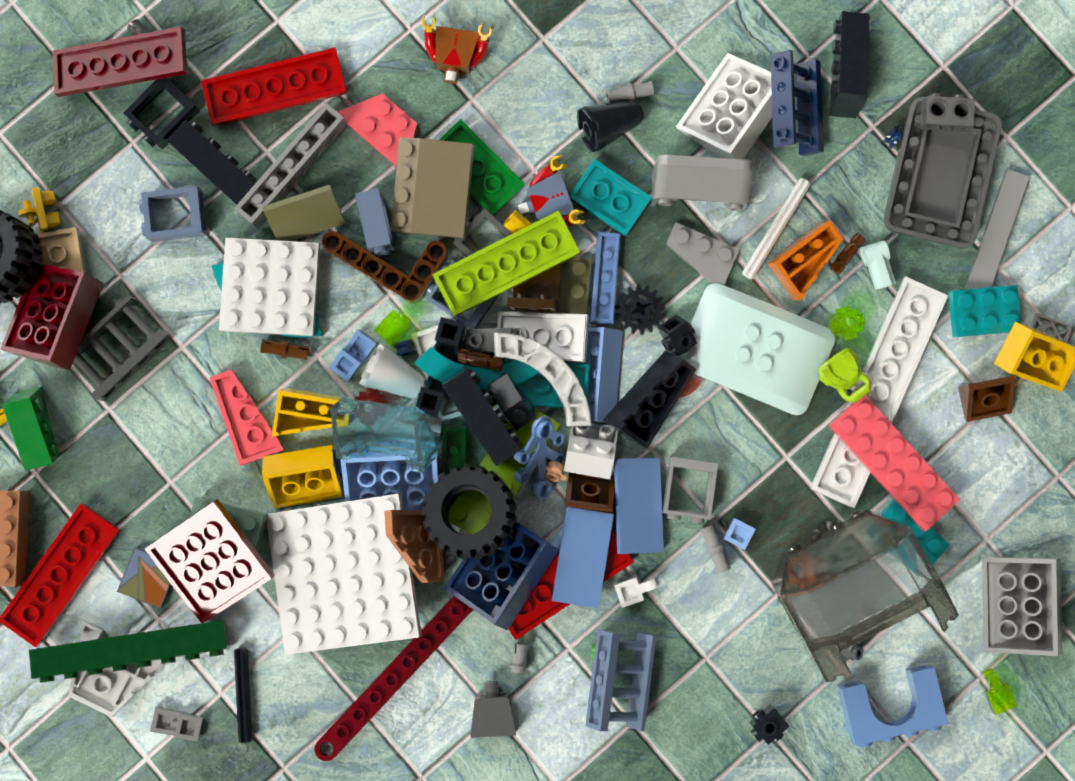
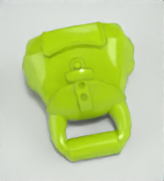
M850 348L843 349L818 369L820 381L826 386L837 389L840 396L847 402L856 403L871 392L872 384L868 376L861 370V360L858 354ZM860 380L865 383L862 387H860L858 390H856L854 393L848 396V389L855 386Z

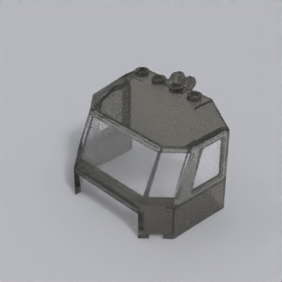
M861 509L850 515L851 518L843 522L842 520L832 524L830 521L824 522L826 531L822 533L816 527L811 529L812 534L807 537L808 540L789 545L786 548L787 551L781 554L772 586L812 664L825 682H833L837 679L836 676L841 675L844 676L845 680L853 679L841 651L928 607L931 608L943 632L948 629L947 622L949 620L954 621L959 616L943 582L912 529L898 519Z

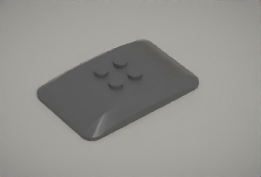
M918 97L909 107L888 194L884 225L888 230L895 233L966 249L971 247L976 241L1002 122L993 113L974 109V127L968 132L920 130L921 102L926 97ZM931 107L932 113L940 116V111L936 107ZM955 108V113L959 117H963L962 110Z

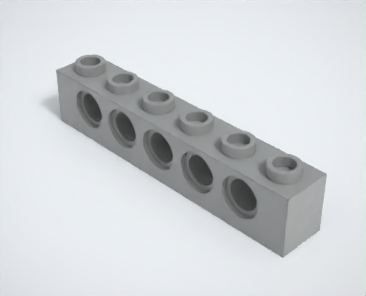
M325 103L234 209L254 227L258 228L266 219L263 206L283 200L348 125L344 117Z

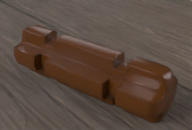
M858 233L853 235L850 243L844 247L837 260L831 264L830 270L837 275L841 274L845 269V265H848L858 252V248L864 244L865 238Z
M463 348L458 353V361L468 364L470 362V365L486 369L491 367V370L498 372L502 370L504 365L503 358L493 356L491 358L492 355L476 351L470 353V350Z

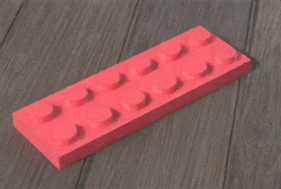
M866 395L856 403H852L828 425L922 531L926 532L960 501L957 495Z

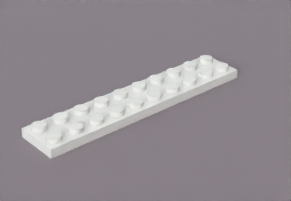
M906 276L901 281L862 369L872 384L871 392L866 396L891 424L948 295ZM860 380L855 385L852 393H854L856 390L862 387L865 383ZM852 402L847 403L845 410L852 404ZM834 433L810 489L846 506L855 508L870 472Z

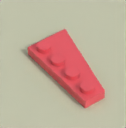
M234 370L209 377L240 466L260 460L263 456L285 451L277 436L272 437V428Z

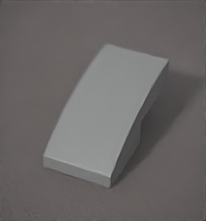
M155 706L150 732L173 735L174 738L198 742L203 717Z

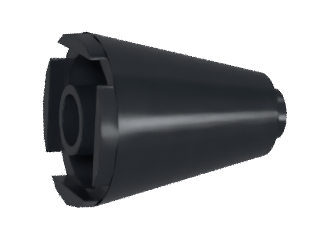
M635 102L584 106L577 111V124L579 130L583 129L586 135L582 137L586 147L591 152H596L641 124L644 112L642 107Z

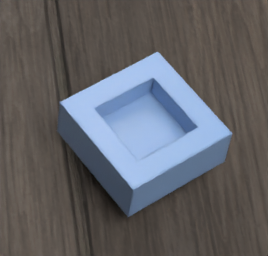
M733 518L723 539L745 550L756 529Z

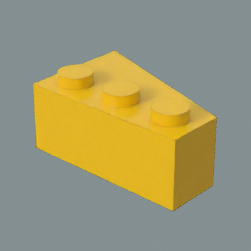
M282 388L278 390L272 437L344 426L350 422L353 399Z

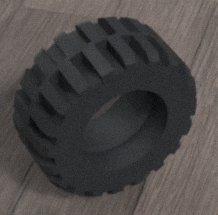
M0 210V242H3V253L0 258V303H7L12 301L13 297L18 298L23 295V291L25 289L28 290L33 285L31 283L33 279H37L39 275L38 267L42 265V259L40 258L42 246L39 245L40 239L34 233V229L14 216Z
M463 465V468L460 469L457 466L450 468L451 472L448 474L443 472L438 476L440 480L436 484L432 482L428 487L431 491L429 495L425 494L423 499L426 503L425 508H422V516L425 517L423 524L425 530L429 533L428 536L443 551L464 560H469L470 558L479 560L483 559L485 555L491 556L495 554L497 548H503L507 544L505 540L508 536H512L514 532L512 529L513 525L517 522V516L515 515L517 506L511 490L497 474L486 470L485 467ZM478 491L484 494L491 503L492 514L490 520L481 531L475 534H461L455 531L449 522L450 506L462 493Z

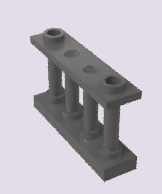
M131 295L118 299L115 303L116 307L82 338L73 361L96 384V390L92 394L100 401H106L173 338L164 329L154 330L132 307L138 300ZM125 313L147 335V341L142 346H137L115 323ZM107 330L130 352V357L125 362H120L98 339ZM90 346L113 368L112 371L114 373L108 378H102L81 356Z

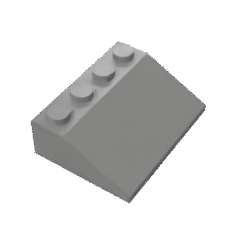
M982 557L984 652L1045 656L1061 655L1063 653L1061 558Z

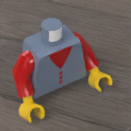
M562 155L554 156L551 159V163L537 173L527 189L529 200L517 204V207L522 216L534 213L536 221L559 211L567 227L574 224L583 225L585 220H578L577 217L580 213H584V211L573 209L561 171L557 172V170L567 168V163L560 166L558 164L559 159L563 157Z

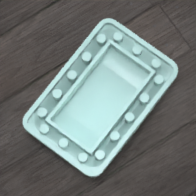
M714 283L705 289L691 322L696 332L694 337L697 344L687 353L681 354L678 357L683 358L697 370L694 374L787 413L801 415L810 404L820 379L818 369L827 362L835 343V335L830 329L727 286Z

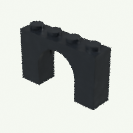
M441 317L434 339L436 350L457 363L458 353L463 347L467 328L465 324ZM429 375L425 387L420 389L415 406L416 412L442 420L449 396L443 388L442 382Z

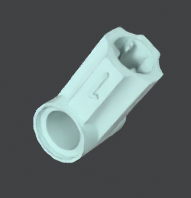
M883 240L861 247V258L864 265L869 269L875 290L896 284L889 263L890 252L886 242Z

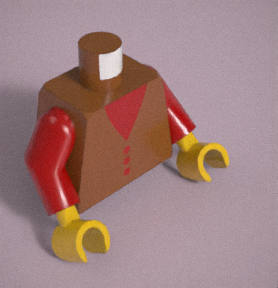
M424 15L422 25L426 28L424 30V40L427 53L431 61L436 63L437 69L445 71L444 82L457 84L459 73L469 74L471 68H476L486 57L490 41L488 37L493 33L494 27L493 25L490 26L489 33L483 30L484 22L479 26L478 32L436 26V29H433L436 24V17L433 15V23L427 24Z

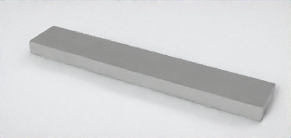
M1010 169L1005 170L964 290L992 287L1029 176Z

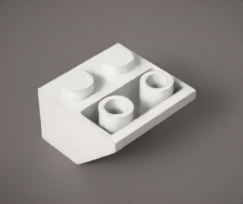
M591 423L590 426H571L564 471L610 479L615 459L618 431L611 426Z

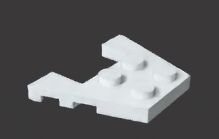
M83 621L80 642L100 639L104 630ZM161 660L152 661V666L138 668L135 674L128 670L113 672V668L103 669L104 673L89 676L88 671L81 672L78 678H72L69 697L110 717H114L166 664H161Z

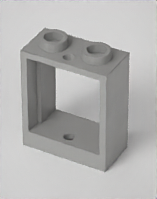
M669 457L662 513H667L668 519L681 520V516L691 517L690 522L703 524L705 519L711 520L718 463ZM675 467L708 472L703 513L670 508Z

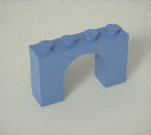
M927 664L906 669L912 702L906 715L893 722H884L875 717L870 706L865 683L859 680L838 685L837 688L850 741L855 746L858 745L860 748L873 745L872 742L874 741L890 742L896 739L895 736L904 734L905 737L918 735L920 730L937 731L942 729V725L949 724L935 667Z

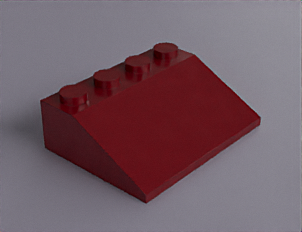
M42 264L41 267H38L39 275L37 279L34 278L31 282L33 285L28 290L25 289L23 291L24 294L21 295L0 350L53 367L70 370L103 282L85 272Z

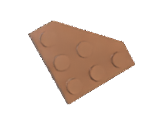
M422 510L384 511L387 538L420 582H445L443 550L428 536L429 533L425 530L423 524L425 517L422 516Z

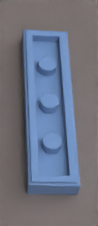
M597 232L590 324L614 325L621 233Z

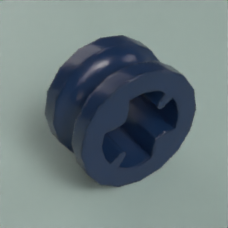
M895 126L882 141L883 143H888L890 149L903 137V132L898 131V126Z
M413 339L393 345L394 349H397L396 354L399 357L416 352V348L412 346L414 343Z

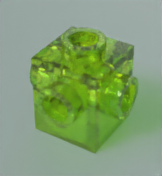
M850 306L836 309V314L829 317V328L831 333L835 335V339L844 338V341L858 338L857 334L864 331L865 319L863 314L859 313L858 308L851 310ZM847 318H849L851 326H848L846 324Z

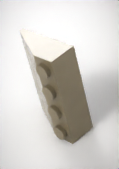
M399 138L391 232L415 236L466 238L474 144L422 138Z

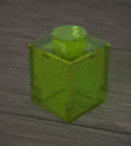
M392 310L374 331L394 348L393 345L398 343L412 329L408 324L411 320L402 311L397 314Z

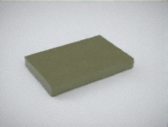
M330 185L263 206V212L277 241H294L345 224Z

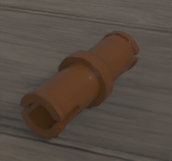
M262 339L260 353L278 355L283 359L291 357L308 360L310 346L291 344L286 340L278 342Z

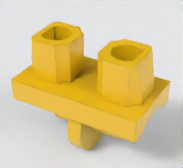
M39 187L32 188L35 207L31 206L30 200L23 201L24 209L18 211L19 217L27 218L28 225L35 224L34 216H37L40 233L48 232V229L60 226L58 212L45 214L44 207L56 205L54 191H40Z

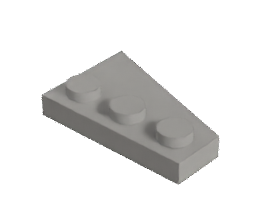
M676 222L666 243L671 250L691 265L704 279L708 280L711 284L718 283L721 285H725L740 250Z

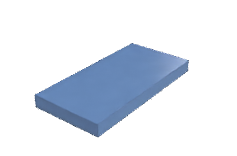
M660 458L614 459L617 554L664 552Z
M566 507L552 601L599 608L614 514Z

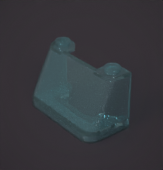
M343 397L330 408L337 459L348 460L349 454L359 452V456H364L368 451L405 456L406 463L411 464L412 471L423 473L439 455L437 439L424 411L418 407H403Z

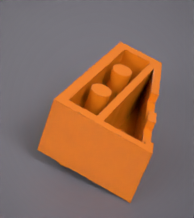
M830 220L822 221L767 264L794 301H802L806 291L812 282L817 279L819 272L830 260L843 238Z

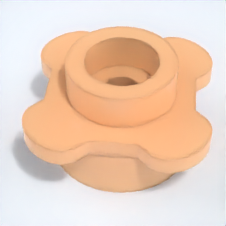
M549 461L547 463L545 475L547 480L558 482L559 480L565 481L567 479V475L564 474V466L556 461Z

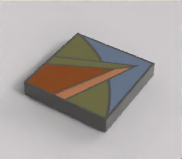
M135 547L117 592L161 609L172 585L146 550Z

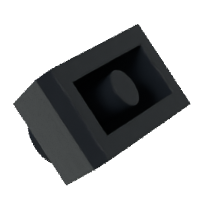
M507 371L487 385L500 410L516 431L536 418L534 406Z

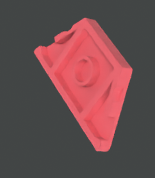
M384 94L338 111L344 117L349 127L395 167H397L399 138H414L416 135L418 124Z

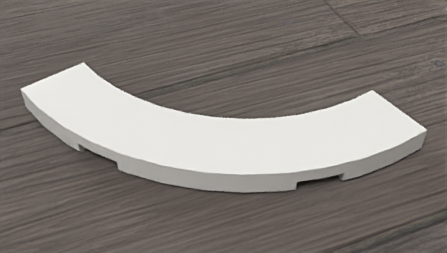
M494 333L495 357L521 361L539 371L552 384L562 402L566 426L591 425V415L586 395H584L578 378L561 357L543 344L526 337L509 333Z

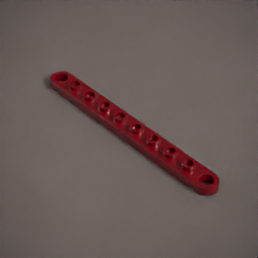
M453 596L421 630L422 636L414 638L317 741L314 748L316 756L322 761L334 759L473 609ZM322 743H331L333 753L330 755L322 753L320 748Z

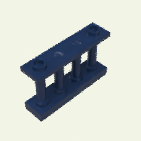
M793 50L771 54L773 147L780 148L799 143V155L801 156L823 153L821 61L814 59L794 64ZM794 74H796V87L794 86ZM795 97H797V110H795ZM796 120H798V133H796Z

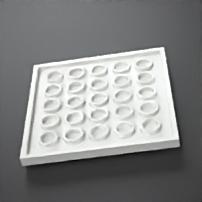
M401 493L269 513L266 520L285 655L422 636L413 571L387 538L385 532L384 511L404 510Z

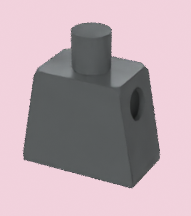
M498 681L484 682L485 695L475 696L471 738L515 736L516 724L509 694H499Z

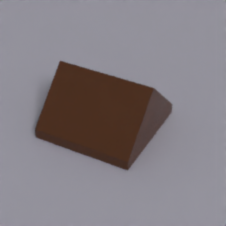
M1015 376L959 386L958 391L965 421L969 422L1012 413Z
M569 472L564 506L612 512L615 486L614 475H611L610 479Z

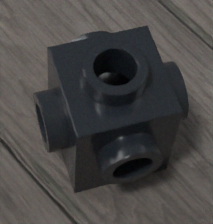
M674 315L657 327L663 338L661 343L665 350L668 352L672 351L677 356L687 353L697 344L694 334H696L694 328L689 322L678 315Z
M771 704L764 710L762 708L757 710L751 716L752 720L749 722L753 727L750 732L759 742L764 740L768 745L771 742L773 744L778 742L784 736L783 732L790 727Z

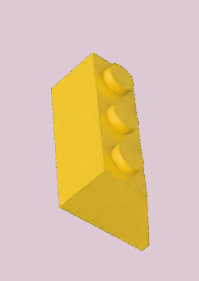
M333 445L263 456L262 477L273 509L343 497L340 474H336L333 451H331L334 450Z

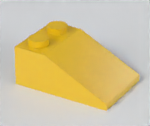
M1015 321L994 364L1010 374L1062 392L1075 368V346Z

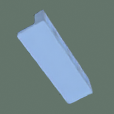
M606 327L588 328L587 356L584 363H590L588 405L591 421L604 422L605 416L617 404L623 335L621 330Z

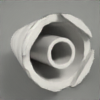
M380 342L376 348L377 352L375 355L372 354L359 384L415 399L419 396L421 387L426 385L424 383L425 378L389 347Z

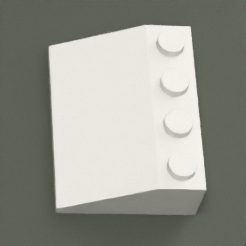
M727 53L676 128L719 158L743 160L772 118L771 72Z

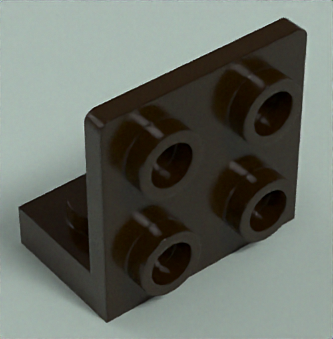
M557 265L513 287V298L508 297L507 307L513 311L559 313L561 266Z

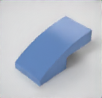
M358 329L329 368L347 382L350 381L372 353L378 342L361 329Z

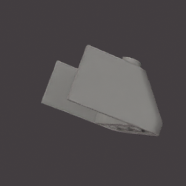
M660 155L657 157L653 168L651 206H656L657 202L660 206H672V202L677 200L723 202L725 206H729V210L743 212L748 206L753 162L742 159Z

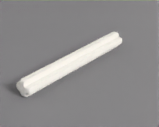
M804 178L798 180L743 270V276L751 280L755 277L810 187L809 181Z

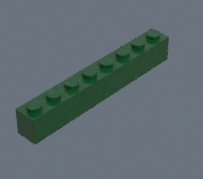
M220 620L30 649L31 679H39L40 683L55 681V676L64 675V679L78 678L79 673L87 671L90 676L103 674V669L113 668V672L128 670L127 665L137 664V668L152 666V661L161 660V664L175 663L176 658L184 656L187 661L200 659V654L209 653L210 657L224 655V650L230 649L227 621Z

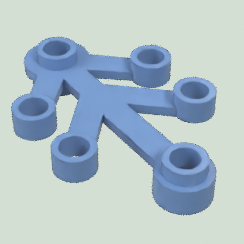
M542 416L534 421L530 440L525 448H519L520 451L514 455V459L519 463H527L524 468H519L514 474V479L519 483L525 484L536 466V479L533 481L531 489L541 499L547 498L553 489L552 483L545 479L546 457L549 461L562 463L564 460L563 453L546 446V439L548 438L549 442L555 446H560L565 439L563 433L554 430V424L546 416ZM536 444H537V448L535 449L534 453L532 454V456H531V458H530V454H531V452L533 451L534 447H535Z

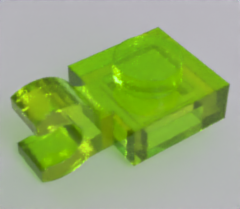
M993 669L984 671V678L990 686V689L985 690L984 693L992 713L997 715L1017 707L1009 684L1006 682L1001 684L997 671L993 672Z

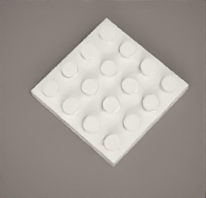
M225 238L219 331L314 337L320 244L313 242Z

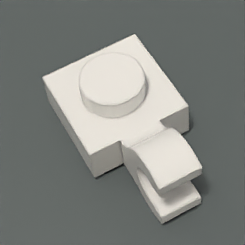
M637 577L614 584L623 608L643 601L642 593L656 589L657 585L654 578L638 583Z

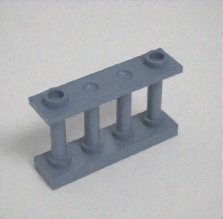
M597 630L585 726L598 731H608L609 722H626V727L645 732L657 636L638 632L637 640H619V633ZM618 649L635 650L634 664H616ZM615 673L632 674L631 688H613ZM612 697L629 698L628 712H610Z

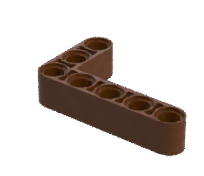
M329 231L322 238V245L329 254L411 304H416L423 299L428 288L435 280L432 274L440 271L448 258L445 244L441 241H432L427 245L407 276L338 232ZM331 239H339V245L336 248L331 249L328 247ZM434 248L443 249V255L439 258L432 257L431 252ZM351 251H359V257L356 260H348V254ZM372 262L379 264V268L375 273L367 271L368 265ZM423 267L431 269L430 275L426 278L419 276V271ZM390 275H398L399 280L395 285L387 284V278ZM417 287L419 289L418 295L413 298L408 297L406 294L408 288Z

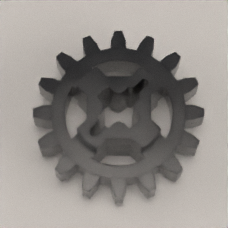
M637 284L634 291L631 287H628L627 295L623 292L620 294L623 301H616V305L620 309L615 310V314L621 316L617 322L625 323L623 330H626L628 327L631 328L632 335L636 330H639L640 335L643 336L645 329L652 333V326H660L657 320L664 319L665 317L660 311L665 310L666 306L659 304L663 297L656 298L657 290H654L652 293L649 292L648 285L644 290H641L640 284ZM639 295L646 296L650 300L646 301L640 299ZM630 300L631 308L625 312V304ZM637 305H639L640 308L648 306L644 310L643 315H641V313L633 314V312L637 308ZM655 308V316L651 321L649 312ZM630 320L640 321L641 325L633 324Z

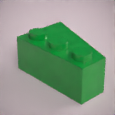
M42 386L15 392L1 405L24 470L53 464L58 458L59 448L54 440Z

